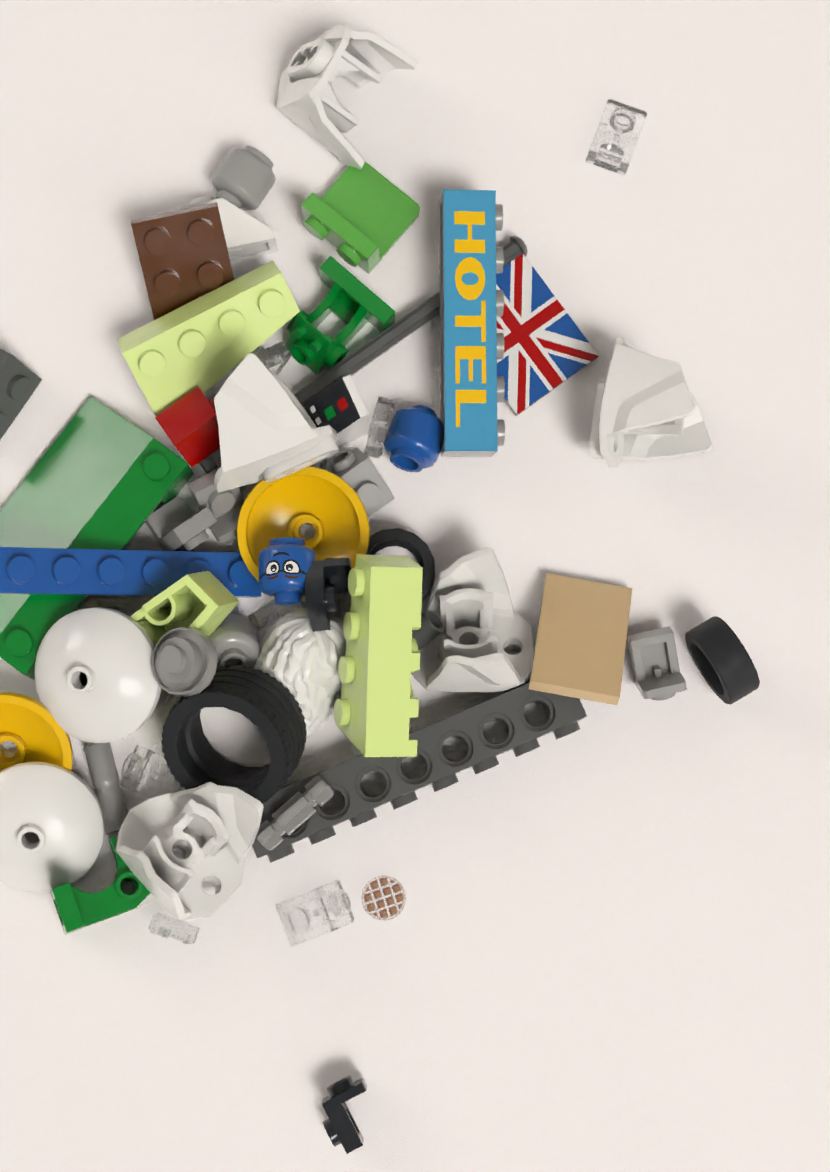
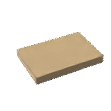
M546 573L529 689L617 705L621 692L632 588Z

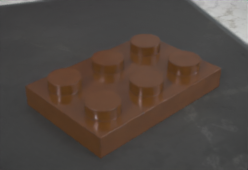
M217 202L131 220L154 320L234 280Z

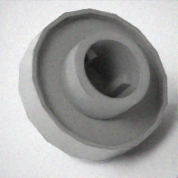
M179 627L169 630L159 639L153 650L151 665L153 676L159 687L170 694L192 696L202 692L210 685L216 674L218 659L216 648L207 635L200 630Z

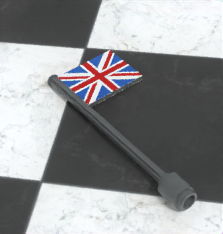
M511 236L510 242L503 246V272L496 273V290H503L504 293L503 316H497V333L504 334L503 359H497V376L504 377V401L514 415L518 416L597 359L599 355L526 258L528 250L525 242L517 236ZM439 292L294 395L304 407L305 404L341 378L350 374L353 376L439 315ZM220 448L199 462L206 474L221 466Z

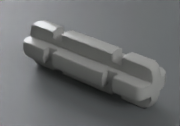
M320 776L314 777L304 786L307 790L303 794L298 791L272 814L274 819L270 823L266 820L260 825L255 837L267 850L275 849L284 841L281 837L285 833L290 835L316 812L314 807L317 804H320L322 807L333 797V790Z

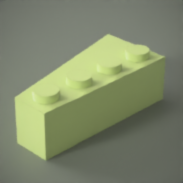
M272 260L118 338L117 341L123 357L155 416H157L196 387H199L204 394L248 354H251L298 314L300 310L281 271Z
M356 554L355 568L350 570L348 576V590L352 598L350 612L345 614L343 620V633L347 642L345 656H341L338 665V675L342 687L340 699L335 701L333 714L337 727L364 757H417L418 740L409 739L410 717H418L419 699L413 698L411 673H414L416 670L420 671V653L417 641L412 637V630L421 628L423 567L408 556Z
M203 571L185 575L144 604L130 618L146 631L154 646H156L164 634L169 630L179 627L200 630L209 637L240 601L210 571ZM81 671L79 679L81 684L86 687L88 679L86 674Z

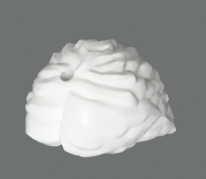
M303 607L295 612L284 615L268 628L266 634L259 642L261 652L256 660L254 669L262 670V672L268 673L271 677H275L277 681L283 683V686L287 687L289 692L294 695L295 700L298 701L299 707L302 709V715L305 717L306 737H310L317 729L324 728L333 712L335 701L340 698L342 683L338 675V665L341 656H345L347 640L344 637L343 620L341 618L330 616V630L313 632L306 607Z

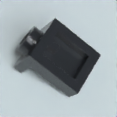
M326 558L312 561L305 577V606L313 632L330 630V612L338 611L337 593L349 592L348 576L353 568L350 558Z

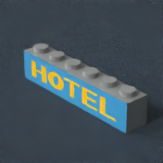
M443 189L439 199L440 420L444 424V441L440 457H492L498 452V446H503L505 441L504 420L497 419V402L504 401L505 383L503 376H497V359H503L504 334L497 333V316H503L504 293L503 290H496V273L503 272L504 254L503 247H496V231H501L503 227V205L496 204V190Z

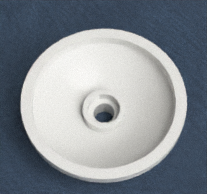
M93 607L69 613L59 619L48 630L39 646L35 661V684L39 699L52 714L58 725L74 738L91 743H108L123 739L136 732L146 723L158 703L161 687H159L153 676L151 665L155 646L146 631L136 621L119 611ZM81 671L86 674L88 679L86 687L81 684L79 679Z
M47 762L20 763L0 771V882L26 892H49L52 888L69 882L72 884L80 879L94 864L104 839V815L100 802L93 790L82 778L72 771ZM34 832L39 836L40 841L30 843L25 839L24 834Z

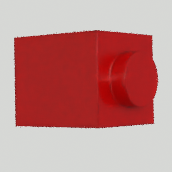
M199 387L193 389L155 417L173 445L191 467H194L220 448L214 397L208 401Z

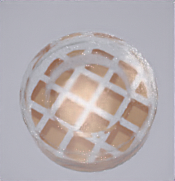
M387 875L374 877L365 885L362 891V905L365 911L374 919L383 921L393 919L401 913L405 906L406 893L404 887L394 877Z

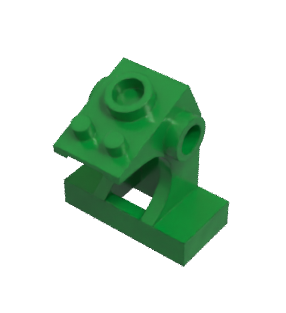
M329 256L319 267L320 280L331 289L330 292L313 312L308 315L304 310H301L293 317L286 328L290 334L285 348L290 351L292 357L298 363L307 366L315 374H318L327 365L332 368L341 362L348 353V349L345 346L367 322L371 323L381 333L395 323V311L332 256ZM331 312L346 324L344 329L333 339L327 334H322L317 329Z
M115 836L110 837L108 842L116 862L117 871L114 881L108 888L96 893H86L72 886L70 882L52 888L51 896L65 935L134 910L150 894L148 889L132 873L116 852L117 838ZM121 881H132L135 885L134 894L127 895L123 893L120 888Z

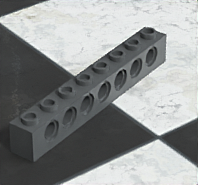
M529 683L409 734V739L418 740L417 755L421 756L427 764V772L420 779L411 780L402 773L401 763L406 757H364L362 754L280 789L268 801L263 803L264 808L260 825L266 820L270 823L274 819L272 814L298 791L303 794L307 790L304 786L316 776L323 778L331 789L342 792L345 798V806L340 813L327 815L322 811L320 804H317L314 807L316 812L303 823L297 832L290 835L287 833L282 835L281 837L284 841L275 849L267 850L255 838L252 845L257 858L267 855L270 863L295 853L292 844L309 838L311 845L336 835L333 827L350 820L352 827L358 826L377 817L375 808L390 802L393 810L418 800L415 791L432 785L434 792L459 782L456 774L470 767L473 768L476 775L499 765L496 757L513 749L515 756L518 757L540 747L537 739L553 732L557 740L580 730L577 721L587 717L579 698L530 690ZM539 703L545 707L548 713L545 725L534 727L526 722L524 718L526 705ZM491 720L501 721L508 731L505 742L501 744L489 743L483 735L485 723ZM457 737L465 742L467 755L462 761L451 762L444 757L442 745L447 739ZM370 772L380 773L386 780L385 791L380 796L374 798L364 795L360 788L363 776Z

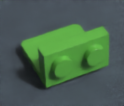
M366 161L361 169L349 166L322 198H319L312 192L301 204L303 224L306 229L319 240H324L325 238L337 248V253L345 262L353 267L358 265L368 274L420 215L419 205Z

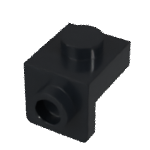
M347 1076L327 1087L329 1095L323 1098L322 1106L329 1118L323 1121L324 1128L334 1147L342 1144L346 1154L363 1146L364 1138L346 1101L365 1092L367 1084L364 1078L353 1082L351 1076Z

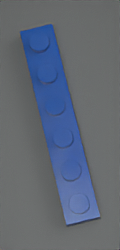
M0 547V594L157 596L187 574L210 571L236 598L262 597L259 581L248 570L241 553Z

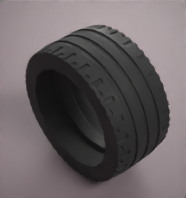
M244 665L219 667L216 669V674L210 685L202 692L192 696L181 695L175 702L162 729V752L164 753L167 767L175 777L174 779L185 790L212 782L220 786L236 787L263 804L284 786L299 764L306 743L305 717L302 715V709L299 707V703L295 700L294 695L289 692L287 687L283 686V683L277 681L275 677H271L268 673L262 672V670H256L254 667H246ZM205 707H224L245 716L258 727L265 738L271 760L270 764L263 767H245L224 758L213 749L203 733L200 719L201 709Z

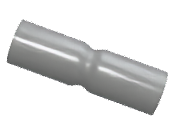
M110 742L97 743L85 747L84 752L92 783L97 790L96 796L103 811L105 833L109 834L120 830L128 810L123 791L119 786V775Z

